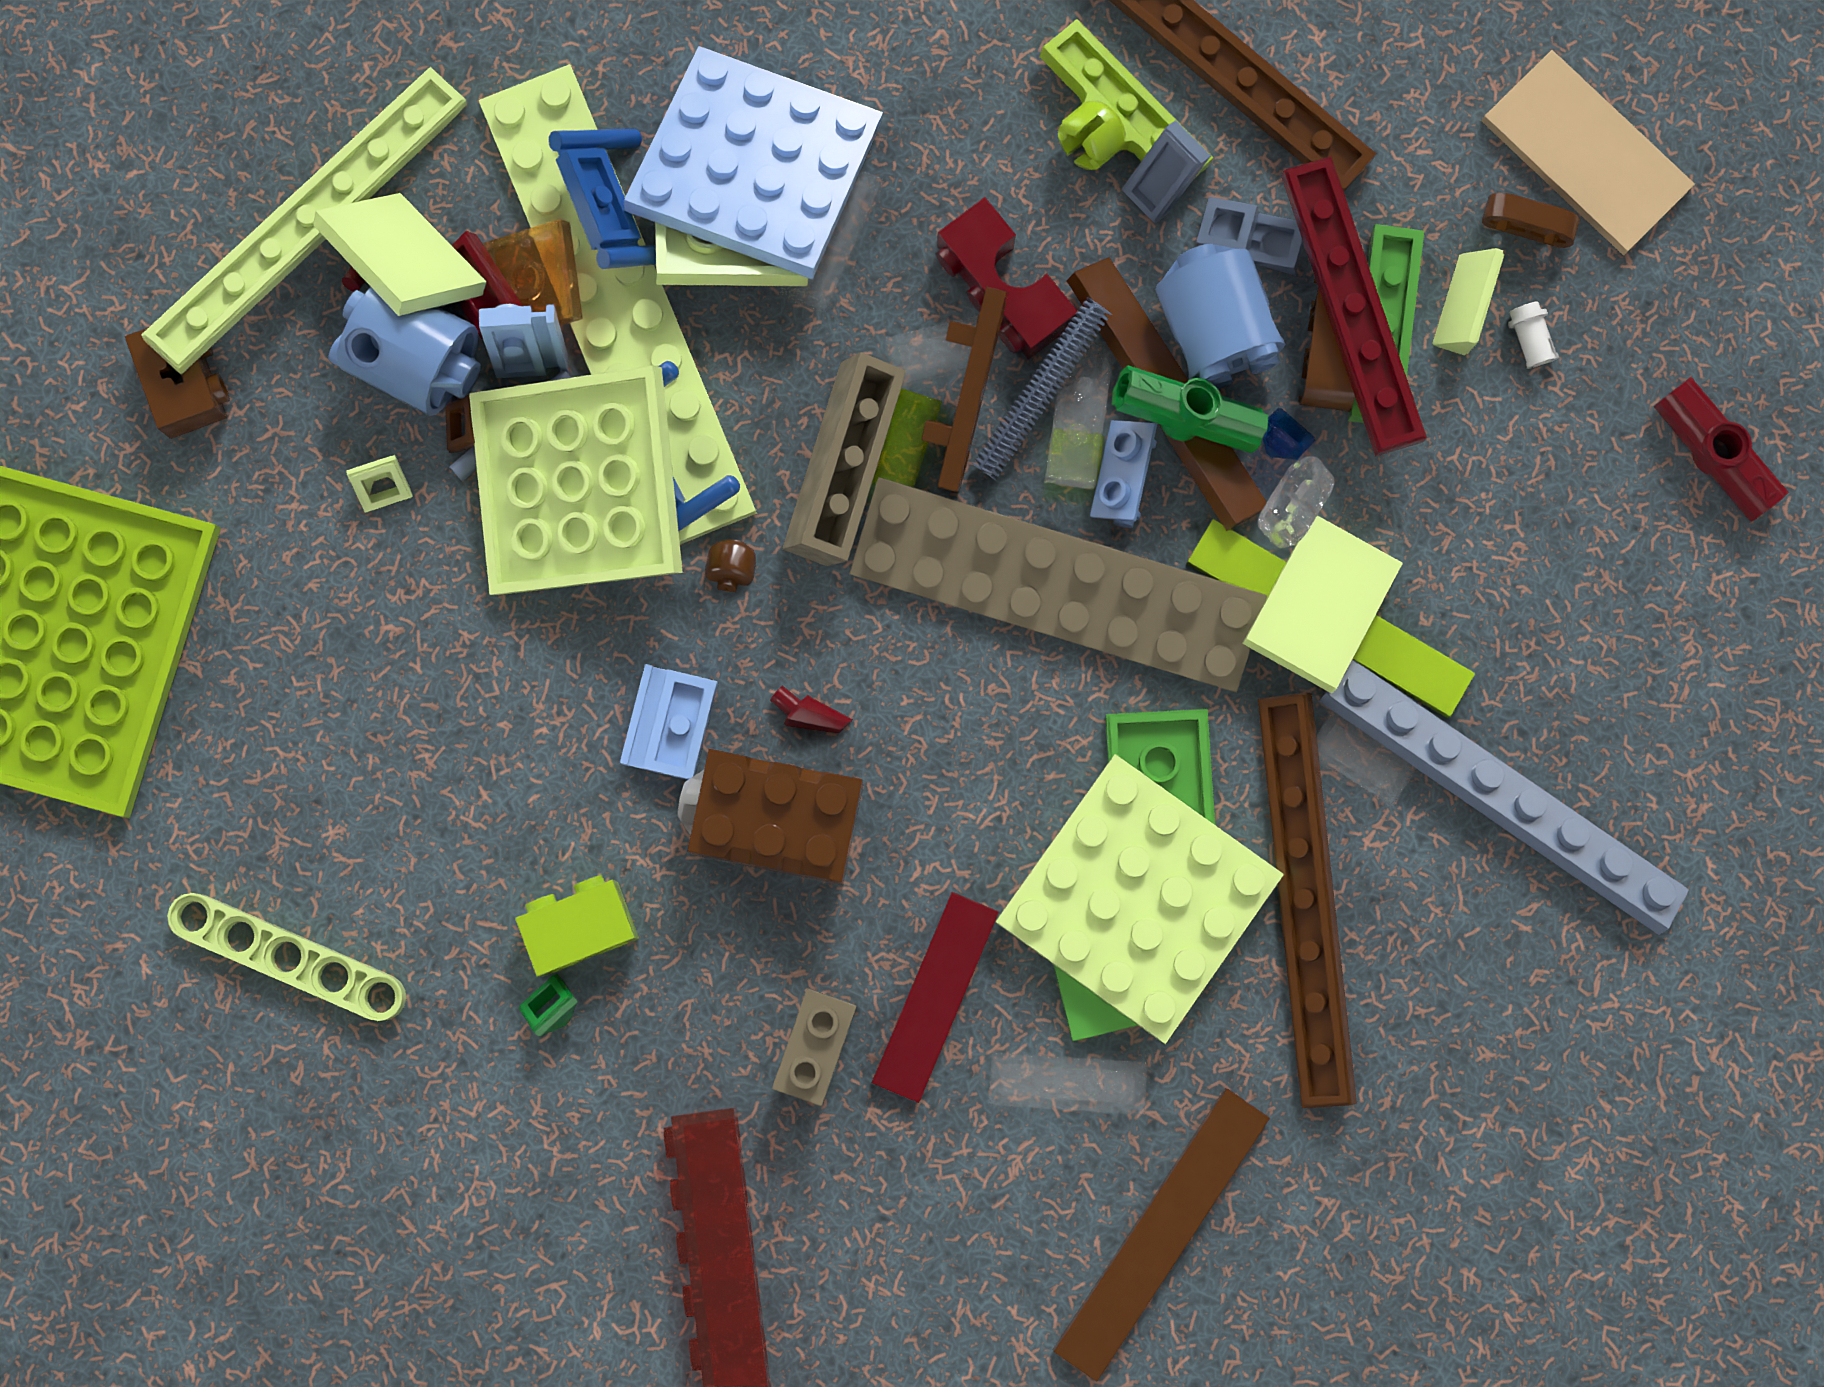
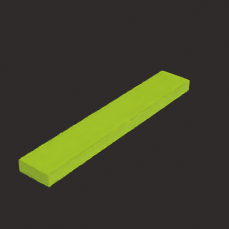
M1213 519L1186 564L1209 578L1262 593L1268 597L1286 561L1231 529L1226 531L1221 523ZM1375 615L1353 657V660L1388 684L1446 718L1451 717L1475 675L1471 670Z

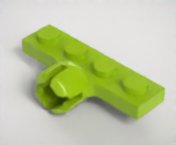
M1078 19L1042 47L1039 57L1082 102L1081 106L1062 120V124L1058 129L1059 143L1067 156L1083 145L1086 152L1074 161L1078 167L1085 170H1097L1122 150L1134 153L1142 161L1163 130L1176 120ZM1212 156L1208 159V161L1205 163V165L1202 167V169L1199 171L1196 177L1200 173H1202L1206 168H1208L1211 161L1213 160Z

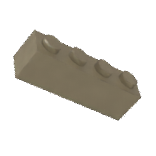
M862 352L840 363L782 550L825 566L848 561L906 370Z

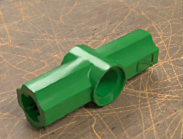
M1127 365L1120 372L1116 386L1113 389L1112 405L1116 406V411L1160 424L1163 431L1169 437L1178 441H1187L1194 436H1198L1253 453L1260 447L1262 438L1267 431L1268 414L1263 413V409L1221 396L1218 389L1211 382L1202 378L1190 379L1184 384Z

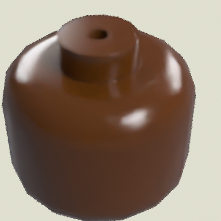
M726 539L715 543L710 548L705 566L706 578L710 581L718 582V590L736 592L738 585H749L754 579L756 567L755 552L746 543L739 540Z

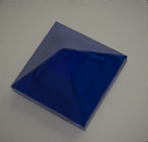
M1279 407L1268 417L1267 431L1262 438L1266 453L1270 457L1298 460L1316 441L1310 432Z

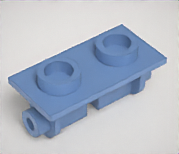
M1111 420L1090 517L1113 519L1114 525L1123 528H1133L1134 521L1136 522V520L1140 519L1141 513L1138 510L1152 448H1156L1157 441L1154 439L1157 428L1156 423Z

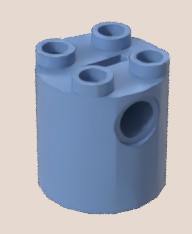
M1204 244L1194 247L1177 257V260L1164 278L1157 284L1155 290L1173 338L1186 358L1189 380L1202 378L1211 382L1217 389H1221L1233 382L1231 375L1250 368L1252 374H1258L1280 364L1277 354L1283 350L1286 344L1272 320L1269 300L1251 253L1247 249Z
M372 287L365 294L356 290L347 300L343 309V317L348 321L342 335L335 340L330 349L328 360L331 363L428 416L438 414L447 406L453 395L460 399L468 395L478 378L481 366L474 357L478 344V330L474 325L438 306L398 316Z

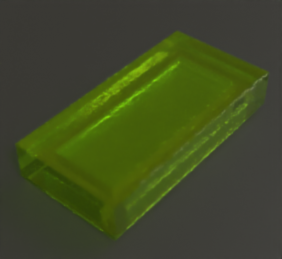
M901 388L871 483L872 485L876 486L878 477L913 488L915 487L929 442L921 440L926 420H937L942 401Z

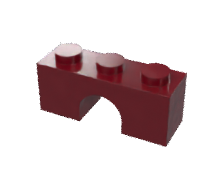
M984 197L938 231L937 247L940 250L935 254L941 266L950 276L954 277L959 273L969 285L970 289L966 291L967 296L979 312L981 311L986 286L1009 292L999 337L1012 353L1015 354L1021 350L1029 360L1062 333L1066 332V327L1071 328L1068 324L1073 322V317H1077L1076 312L1078 311L1048 274H1045L1038 281L1026 287H1013L1002 281L996 272L995 265L1003 256L1014 249L1016 234L987 198Z

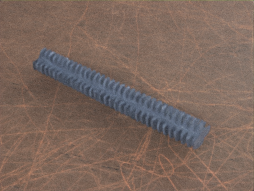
M1087 297L1089 302H1083L1085 307L1081 306L1079 308L1081 312H1076L1077 317H1073V322L1068 324L1071 328H1065L1068 334H1061L1064 339L1058 338L1057 341L1060 344L1055 343L1054 347L1056 349L1052 348L1050 350L1052 354H1047L1046 357L1048 359L1043 360L1046 365L1040 364L1039 367L1042 370L1037 369L1036 373L1038 375L1034 374L1032 376L1035 381L1029 380L1028 383L1031 386H1025L1029 392L1022 390L1021 393L1025 397L1019 395L1018 399L1021 402L1015 401L1014 404L1017 407L1011 406L1010 409L1013 412H1007L1011 418L1004 416L1003 419L1007 423L1001 421L1000 425L1003 428L997 427L996 430L999 433L993 432L992 435L997 439L990 437L989 440L993 444L986 442L985 445L989 449L983 447L982 451L985 454L981 452L978 454L982 460L975 458L979 465L972 463L994 480L997 479L993 475L1000 476L997 470L1001 472L1004 470L1001 465L1007 466L1005 460H1011L1007 454L1014 456V452L1011 449L1017 451L1018 447L1015 444L1021 446L1022 443L1019 439L1025 440L1021 433L1028 435L1029 432L1025 428L1032 430V426L1029 423L1035 425L1036 421L1033 418L1039 420L1040 417L1036 412L1041 415L1043 414L1039 407L1046 409L1047 406L1043 402L1050 404L1051 402L1047 397L1053 399L1054 395L1051 392L1057 394L1058 391L1054 386L1059 389L1062 387L1057 381L1064 383L1065 380L1061 376L1068 378L1069 376L1065 371L1071 373L1072 369L1069 366L1076 367L1072 360L1080 361L1075 355L1083 357L1079 349L1086 352L1087 349L1083 344L1090 347V343L1086 339L1093 342L1094 338L1090 334L1097 336L1098 334L1094 329L1101 331L1097 324L1105 325L1101 318L1108 320L1109 318L1105 313L1112 315L1089 297Z

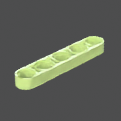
M195 893L184 894L175 899L169 907L167 915L168 924L173 933L180 938L365 1018L375 1021L389 1020L397 1016L405 1006V988L392 975L211 897ZM199 902L207 910L208 917L203 928L192 932L184 927L181 915L188 904ZM239 922H246L254 931V941L250 948L238 952L231 948L228 942V933L233 925ZM286 942L294 943L301 952L300 964L290 972H284L279 969L274 958L278 947ZM333 962L342 964L348 972L347 984L338 992L328 991L323 986L321 980L322 971ZM381 982L390 985L395 992L393 1006L383 1013L373 1010L368 1002L370 989Z

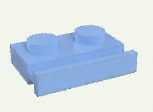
M503 304L496 308L479 309V328L496 378L546 375V368L559 367L560 372L564 369L569 374L568 353L554 304L546 305V312H532L531 306H518L514 304Z
M645 664L620 763L684 780H689L695 776L718 682Z

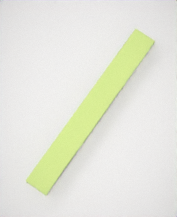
M431 67L428 68L141 334L143 340L182 375L326 240L313 225L316 210L368 200L467 105L466 99Z

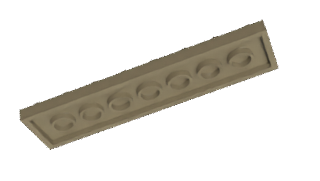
M878 477L849 573L850 575L1236 693L1251 649L1242 643L1267 599V595L880 477Z

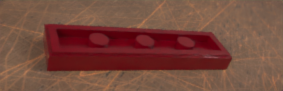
M951 892L871 1083L917 1103L920 1102L999 911Z

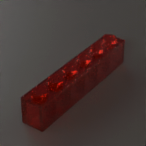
M737 1106L674 1114L671 1116L672 1126L664 1127V1144L667 1158H676L678 1179L670 1180V1194L673 1211L682 1210L684 1231L676 1233L679 1263L689 1264L691 1284L683 1285V1303L686 1318L695 1317L697 1338L689 1339L692 1370H701L703 1387H771Z

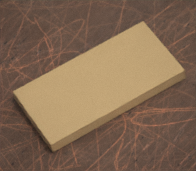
M1553 50L1530 70L1481 120L1623 256L1695 185L1691 179Z

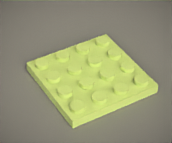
M652 365L469 393L490 595H504L683 573L662 367Z
M1115 754L995 922L1159 1041L1166 1044L1284 874Z

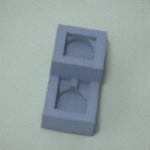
M1209 197L1196 241L1197 246L1214 244L1235 249H1247L1251 253L1254 264L1295 276L1304 247L1296 220L1261 214L1256 205Z

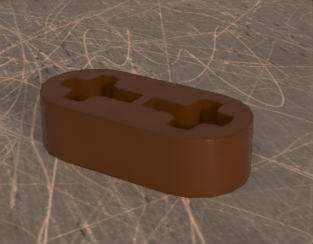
M1494 193L1488 196L1482 218V223L1488 228L1558 248H1567L1574 244L1580 221L1578 215L1572 211L1509 193Z

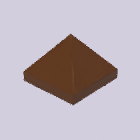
M466 395L462 399L448 403L445 407L447 450H449V453L461 452L473 447L475 443L470 397ZM461 413L465 414L464 436H462Z

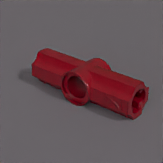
M1692 377L1688 378L1653 406L1690 449L1697 468L1711 475L1750 522L1771 509L1789 493L1752 449L1751 436L1748 431L1738 423L1729 422ZM1714 439L1726 445L1729 452L1728 459L1721 458L1715 453L1713 449Z

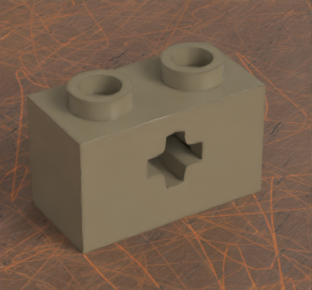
M807 988L772 1089L822 1106L857 1005Z

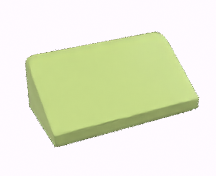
M1495 248L1459 255L1432 343L1434 346L1466 355L1478 343L1504 258L1503 250Z

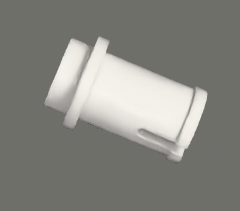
M1537 301L1525 304L1509 312L1512 320L1508 322V326L1516 330L1527 362V369L1550 363L1559 358L1544 319L1548 315L1547 309H1541Z

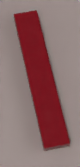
M1332 156L1284 170L1281 178L1375 457L1423 443L1427 436Z

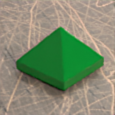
M556 973L520 1005L519 1010L533 1032L540 1037L569 1023L578 1001L563 979ZM558 993L560 999L543 1014L536 1013Z

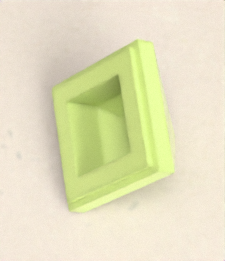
M395 455L346 470L347 476L365 513L413 497ZM389 477L397 486L370 495L374 481Z

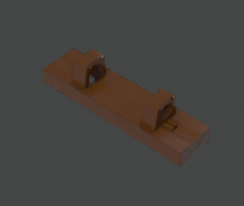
M986 286L976 327L955 321L949 322L945 340L972 348L953 425L926 420L922 433V441L946 446L944 463L938 483L940 488L956 492L961 489L1009 295L1007 291Z

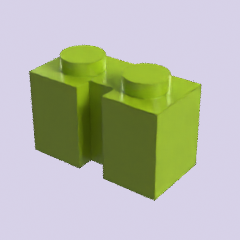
M598 875L575 884L573 887L576 894L556 901L555 895L550 894L525 904L527 913L516 917L515 920L537 977L547 976L639 939L617 881L612 879L605 882L603 876Z

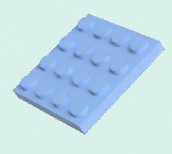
M698 46L624 199V211L813 280L875 139L883 112Z

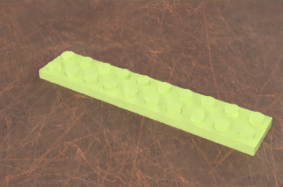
M566 65L480 99L481 108L591 375L652 365L659 366L665 361L673 362L679 370V375L677 379L664 387L672 473L686 499L684 503L727 475L734 476L740 483V491L736 495L679 531L680 545L757 514L662 285H656V269L654 265L601 269L597 264L598 250L591 249L555 159L559 157V154L549 146V135L552 131L597 130L571 65ZM641 235V239H639L637 242L639 246H645L644 240Z

